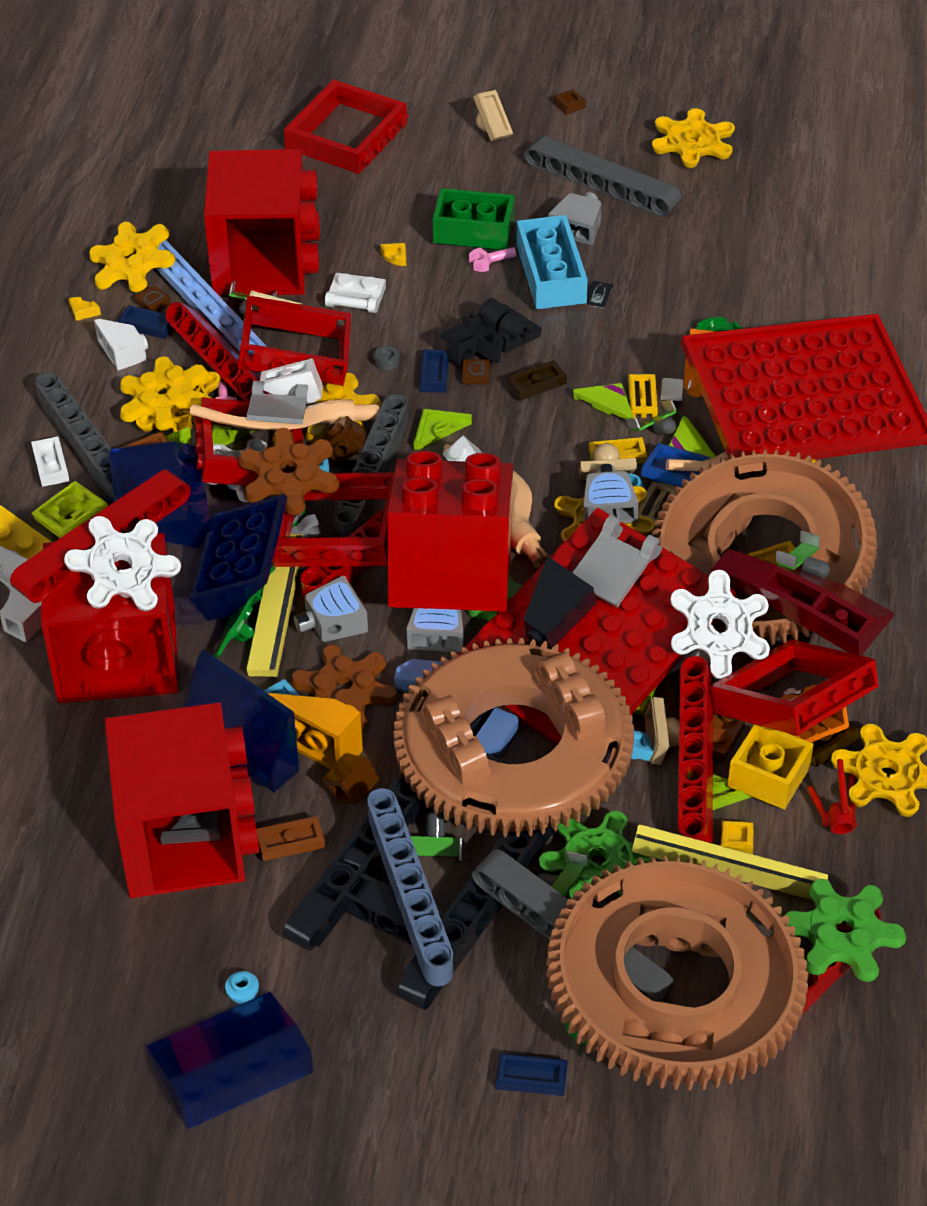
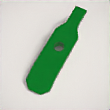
M274 565L266 569L248 585L229 619L223 636L211 658L216 659L221 656L228 641L232 638L239 642H245L253 637L254 630L244 622L253 610L252 605L262 599L260 594L269 575L276 569Z

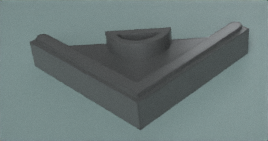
M220 810L182 815L179 818V822L170 830L161 833V843L176 844L221 840Z

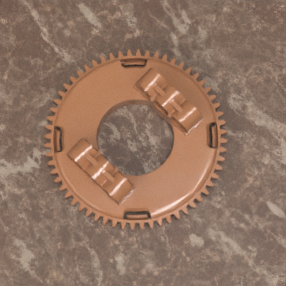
M753 449L752 455L745 456L742 451L741 457L738 458L731 454L730 460L724 461L720 457L719 464L717 465L710 461L709 469L706 470L700 467L699 475L692 472L690 474L691 481L683 479L682 488L676 486L674 489L675 495H668V503H663V511L658 512V520L655 521L654 525L655 530L652 531V536L660 540L658 545L705 574L710 575L711 568L720 559L719 555L732 544L735 536H738L749 525L753 516H780L794 522L803 531L820 536L819 550L810 557L828 563L830 572L825 577L826 579L842 583L862 594V588H867L868 586L867 579L872 578L871 569L875 568V559L877 557L874 519L872 518L871 510L867 507L866 500H862L861 492H856L855 484H849L847 477L840 478L839 470L832 473L830 464L822 468L821 460L812 463L810 455L803 460L799 452L795 457H792L788 450L785 455H779L777 449L774 454H768L766 449H764L763 454H756V451ZM767 467V473L763 477H752L742 480L735 477V472L737 471L741 474L763 471V468ZM856 527L858 544H862L861 550L855 548L851 528ZM803 563L796 570L802 571ZM730 584V589L736 592L737 599L745 600L750 597L747 593ZM769 606L767 612L762 616L756 617L752 623L754 633L760 638H769L772 645L775 644L776 637H781L783 643L787 642V635H792L795 640H798L799 632H803L806 637H809V630ZM717 619L712 625L719 634L726 630V625L721 619Z
M508 638L507 644H501L500 640L496 639L494 646H490L488 641H484L483 648H479L474 643L473 651L469 652L465 647H462V655L452 651L451 660L441 657V666L432 663V672L424 669L423 678L416 677V686L410 685L409 694L404 693V702L399 703V712H396V721L394 722L396 758L400 765L401 774L404 775L405 782L410 784L411 792H417L418 800L425 799L426 808L434 806L436 815L444 812L445 821L454 817L456 826L465 822L467 830L477 826L480 834L484 829H489L492 836L496 831H503L504 837L507 836L508 832H516V836L519 837L521 831H528L529 835L532 836L533 830L538 829L544 835L545 828L551 827L556 832L557 824L562 823L568 828L570 819L579 823L580 814L589 817L591 808L599 810L600 802L607 803L609 795H614L616 787L621 785L622 778L626 776L634 744L633 717L629 715L630 706L626 705V697L621 696L620 687L614 688V679L607 680L606 671L599 673V665H594L590 668L589 658L580 662V653H576L571 657L569 648L561 653L558 652L559 645L557 644L552 649H548L546 641L543 642L541 647L536 646V641L532 639L530 645H525L523 638H520L518 644H513L511 638ZM504 705H524L546 713L562 738L549 754L536 761L524 764H503L487 759L477 736H473L470 724L479 715L492 708ZM618 741V746L612 749L607 764L602 762L607 753L609 743ZM472 798L480 802L494 804L496 815H493V811L471 805L464 807L462 806V801Z
M664 855L660 862H656L654 856H651L649 863H644L639 857L635 866L628 860L625 862L624 869L615 864L612 874L604 869L601 878L594 875L591 884L584 882L581 891L575 890L573 899L567 900L565 908L561 909L559 918L556 919L554 929L550 935V943L548 944L546 965L548 966L546 977L550 978L548 980V989H552L551 1001H557L555 1011L563 1012L561 1022H570L568 1033L578 1032L577 1044L587 1041V1053L596 1049L598 1051L596 1061L599 1062L607 1057L609 1059L608 1069H612L618 1064L621 1066V1076L626 1074L628 1070L633 1071V1081H637L640 1075L646 1076V1085L649 1086L653 1078L659 1079V1085L662 1089L667 1081H672L674 1090H678L680 1082L686 1083L688 1091L692 1090L694 1082H699L702 1090H705L708 1080H711L713 1085L718 1088L722 1077L728 1084H732L734 1073L743 1080L746 1069L755 1074L758 1064L765 1067L768 1057L775 1059L778 1049L783 1051L786 1040L790 1041L793 1031H796L799 1023L798 1020H801L808 991L807 961L803 959L805 950L799 948L801 938L794 937L795 927L788 926L789 916L780 917L782 912L781 906L772 908L773 897L763 899V889L754 891L752 889L753 881L744 884L741 882V874L736 878L730 876V868L723 873L718 871V864L713 868L706 867L705 860L700 865L693 864L692 857L689 858L688 863L680 862L679 855L675 861H668L666 855ZM621 890L622 896L604 907L595 908L592 906L595 898L600 902L612 893ZM749 910L761 921L767 930H774L773 936H764L756 925L746 917ZM635 944L642 946H655L658 944V946H665L676 952L690 950L707 957H721L728 971L729 986L716 1000L696 1008L652 1001L643 995L631 982L625 969L624 957Z

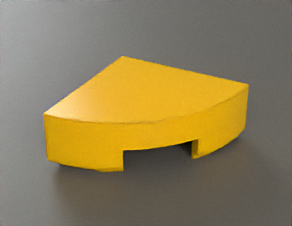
M405 243L380 244L381 255L387 262L398 266H407Z
M81 297L68 298L76 321L101 315L100 307L96 302L84 301Z

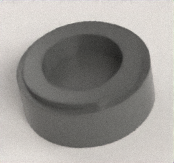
M390 346L376 349L373 354L374 366L383 371L397 368L400 364L399 351Z

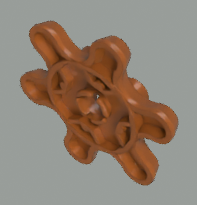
M278 428L272 439L274 447H269L264 452L245 449L239 456V465L244 469L254 471L258 475V478L250 483L244 491V498L249 503H259L268 496H278L284 502L286 513L289 515H300L305 510L304 496L307 492L319 490L324 493H333L339 488L337 477L333 473L319 468L321 462L330 458L333 453V447L325 439L317 440L310 446L303 443L295 444L290 430ZM286 464H289V467H293L296 469L292 473H284L281 471L283 468L286 467Z
M328 645L321 654V659L324 663L322 669L313 672L297 670L290 678V685L296 691L308 692L312 697L336 699L344 704L355 707L361 713L362 731L368 726L365 710L369 706L378 704L390 707L399 701V693L394 686L375 681L376 676L384 671L387 665L386 659L379 652H372L363 660L352 661L349 657L343 656L338 646ZM351 683V686H352V687L349 688V689H338V688H337V684H339V685H341V684H348V685H349V684Z

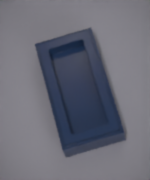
M130 305L127 306L117 321L134 325L138 333L166 339L173 329L167 322L165 313Z
M423 349L420 392L447 393L449 350Z
M500 1053L496 1089L564 1096L568 1060Z

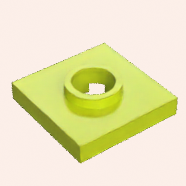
M74 481L34 510L32 515L37 522L61 538L108 507V504L77 481ZM70 514L72 518L65 519V517Z

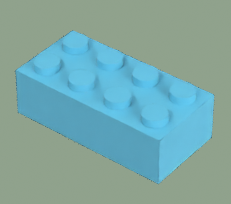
M561 215L517 221L516 245L536 309L587 303L588 279L567 216Z

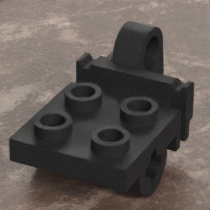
M489 298L481 305L478 316L473 312L470 313L469 317L467 315L463 316L461 324L441 332L440 338L449 344V359L463 367V359H472L475 352H479L496 364L500 362L501 352L507 353L539 338L542 328L506 304H502L494 298Z

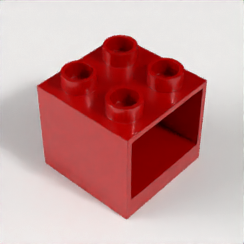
M302 149L209 151L204 220L212 289L219 296H229L231 283L234 280L236 281L234 291L248 295L250 291L273 295L276 290L278 291L277 295H305L306 274H319L318 243H307V241H320L319 210H316L315 202H305L317 201L316 170H303Z
M417 451L409 454L407 459H397L388 508V607L507 612L511 562L513 463H501V459L498 456L490 453H475L469 455L465 461H442V457L438 453Z
M160 533L152 540L151 548L155 553L165 556L167 555L165 535ZM54 542L43 543V549ZM118 560L114 563L118 571L131 568L130 564L124 560ZM82 573L42 601L41 625L58 704L178 694L176 611L171 578L157 577L151 580V588L157 595L158 600L156 606L146 612L139 610L130 597L125 598L121 595L113 596L109 603L101 609L93 608L87 600V593L93 587L95 581L87 573Z
M221 702L105 718L114 817L129 897L137 898L245 882L242 856L258 854L259 845L247 765L230 768V766L247 764L242 726L224 728ZM220 810L221 840L176 844L161 843V833L170 830L179 822V818L182 815Z

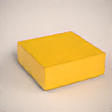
M722 820L721 846L753 854V822Z

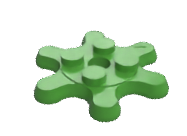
M611 811L605 815L603 823L596 828L584 827L580 822L576 823L573 819L569 820L568 828L562 823L557 824V830L567 841V844L560 851L543 853L539 858V866L544 873L560 874L569 863L567 851L586 855L589 866H587L569 891V897L573 899L575 890L581 891L584 882L591 884L594 875L601 878L604 869L612 874L615 864L624 869L627 860L635 866L639 857L644 863H649L650 857L631 852L633 843L627 841L623 836V831L627 826V817L622 812ZM598 855L603 856L606 861L599 866L598 863L592 862L590 858ZM621 890L616 891V893L621 897Z
M817 879L809 887V895L815 903V909L809 912L790 911L784 915L789 916L788 926L795 927V935L806 937L812 944V950L804 957L807 961L806 971L812 975L823 974L834 962H844L851 966L855 976L861 981H873L879 975V967L872 957L873 951L882 946L900 948L906 942V933L900 925L882 922L875 916L876 909L883 902V895L880 889L874 885L864 887L857 896L843 897L834 891L829 881ZM842 921H846V924L852 928V931L843 933L837 930L835 926L841 924Z

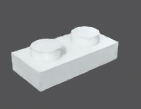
M59 437L31 442L42 487L68 482L69 476Z

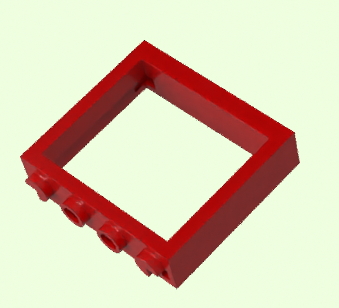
M333 79L284 129L285 149H302V155L360 174L407 124V118L409 117L407 114V103ZM339 104L384 118L356 149L311 134Z
M248 295L237 368L262 372L313 358L321 382L344 386L349 362L351 313ZM252 305L259 306V310H251ZM337 320L345 321L344 325H336ZM251 324L339 339L338 358L249 344ZM248 350L254 351V354H248Z
M201 397L200 406L224 414L247 418L250 402ZM194 416V424H196L195 439H197L196 455H198L197 469H201L202 482L248 486L254 482L258 475L252 470L242 468L239 465V457L214 455L212 424L230 425ZM302 428L290 430L294 437V443L304 444ZM286 464V467L283 468L281 471L284 473H292L296 469L293 467H289V464Z
M335 473L334 475L339 480V488L335 492L324 493L319 490H311L304 496V500L387 499L379 537L290 538L295 515H289L285 512L284 502L280 499L269 544L274 566H388V508L395 473Z
M791 639L770 651L766 658L754 660L712 684L710 687L714 712L716 714L799 736L878 688L879 685L875 659ZM795 670L829 678L792 701L757 693Z

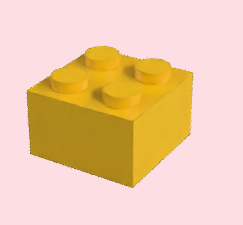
M754 724L731 760L727 786L785 810L810 769L814 744L788 733Z

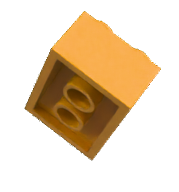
M266 693L263 696L267 736L329 769H332L344 754L359 756L362 753L361 713L352 705L344 704L331 698Z

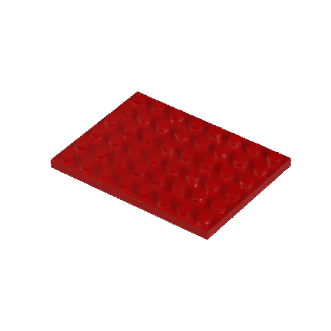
M878 313L682 336L680 344L729 460L731 454L735 458L741 457L742 451L745 456L752 455L753 449L756 451V454H763L764 449L767 450L768 454H774L777 449L779 455H785L788 450L792 457H795L799 452L801 459L805 460L810 455L811 460L927 445L926 412Z
M597 507L550 558L573 573L600 535L603 525L610 515ZM621 522L619 525L623 527V531L617 539L641 550L647 537ZM662 547L659 556L647 565L618 608L596 597L597 604L557 643L559 645L558 652L562 653L565 649L569 648L571 657L576 653H580V662L589 658L590 668L594 665H599V673L606 671L607 680L614 679V688L620 687L621 696L626 697V705L630 706L629 715H632L685 656L675 653L671 647L673 636L683 632L688 625L684 614L672 607L670 601L672 593L677 589H685L694 596H704L709 590V575ZM544 564L507 602V612L498 611L465 646L469 652L473 651L474 643L479 648H483L484 641H488L490 646H494L496 639H499L501 644H507L508 638H511L513 644H518L520 638H523L525 645H530V641L526 637L524 617ZM730 589L732 595L736 598V592ZM718 618L713 619L711 625H713ZM524 705L499 706L502 710L516 715L518 721L555 746L560 742L562 737L546 713Z

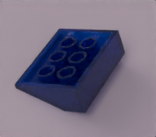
M170 441L110 450L109 460L114 502L162 470H169L190 486L191 493L188 500L156 523L158 527L157 534L164 533L165 542L199 548L211 526L205 483L202 482L201 469H197L198 455H196V446Z
M286 494L212 514L190 595V600L207 621L233 615L267 584L288 499Z
M205 650L201 651L184 707L221 702L224 728L242 726L247 764L233 767L247 765L248 775L252 777L253 781L257 785L265 786L275 793L299 771L294 711Z
M267 992L146 1046L187 1129L313 1073L312 1055L307 1042L297 1024L271 992Z

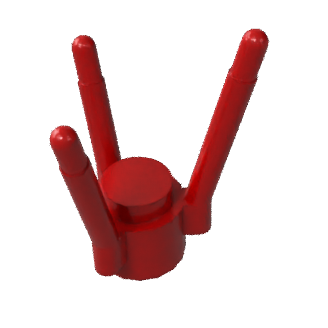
M838 759L837 772L840 802L831 804L830 810L827 813L814 788L808 786L807 790L821 816L823 827L830 826V830L834 834H847L852 832L857 826L855 806L851 803L849 796L847 800L844 764L842 759ZM853 774L849 776V790L856 784V777Z

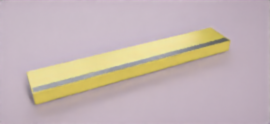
M290 534V538H304L303 534ZM270 556L268 568L274 565L272 556ZM276 567L268 577L263 589L247 665L248 676H278L299 567Z
M638 825L631 851L649 857L654 856V858L661 860L666 855L668 861H675L679 855L680 862L686 863L692 857L693 864L698 865L705 860L706 867L713 868L718 864V871L723 873L730 868V876L734 878L741 874V881L749 883L753 881L754 885L812 900L809 895L810 885L817 879H828V875L644 825Z

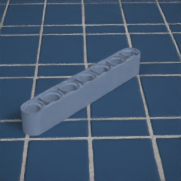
M385 788L373 790L367 798L369 824L426 982L431 985H446L453 977V950L399 803L391 790Z

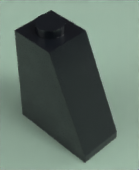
M549 557L544 563L524 617L527 639L530 642L534 639L536 646L542 645L546 641L547 648L552 649L597 604L594 587Z

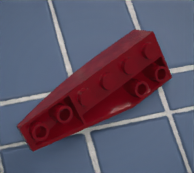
M728 549L711 568V573L715 570L726 572L730 577L731 585L750 596L754 594L764 596L768 601L769 607L848 653L862 656L894 616V612L842 583L796 569L792 570Z

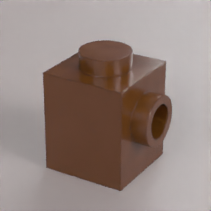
M348 416L339 422H332L323 435V439L327 440L333 447V453L330 458L339 466L363 449L366 432L359 423L354 422Z
M344 754L322 781L337 802L358 805L363 798L370 794L372 787L378 782L379 777L373 770L372 762L365 756Z

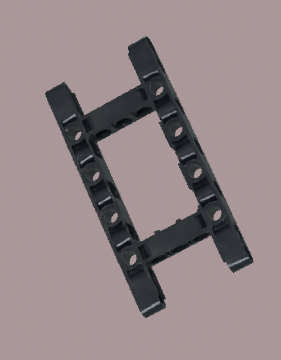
M490 710L479 715L470 724L473 736L477 735L489 717ZM486 753L487 759L503 764H510L489 753ZM400 774L389 790L395 794L408 827L409 825L413 826L426 809L425 799L418 800L417 792H411L410 784H407L404 775ZM368 816L291 914L284 926L283 938L311 951L316 946L320 947L342 916L348 913L412 945L392 887L371 877L375 869L379 870L383 861L372 833ZM547 827L543 835L539 829L533 830L532 836L529 835L528 831H521L519 837L516 836V832H508L506 837L502 834L491 851L493 849L501 850L528 869L555 831L551 827ZM472 877L446 913L438 910L453 950V973L502 906L500 902L483 891L474 882ZM415 955L402 973L404 977L399 984L397 996L422 1010H426L445 985L434 986L426 982Z

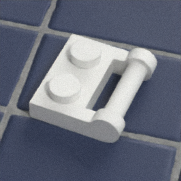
M336 273L330 290L326 293L325 306L331 308L343 306L368 310V313L376 314L386 288V279Z

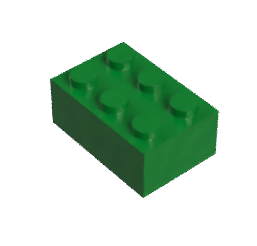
M441 188L433 216V243L491 248L495 250L507 249L515 219V195Z

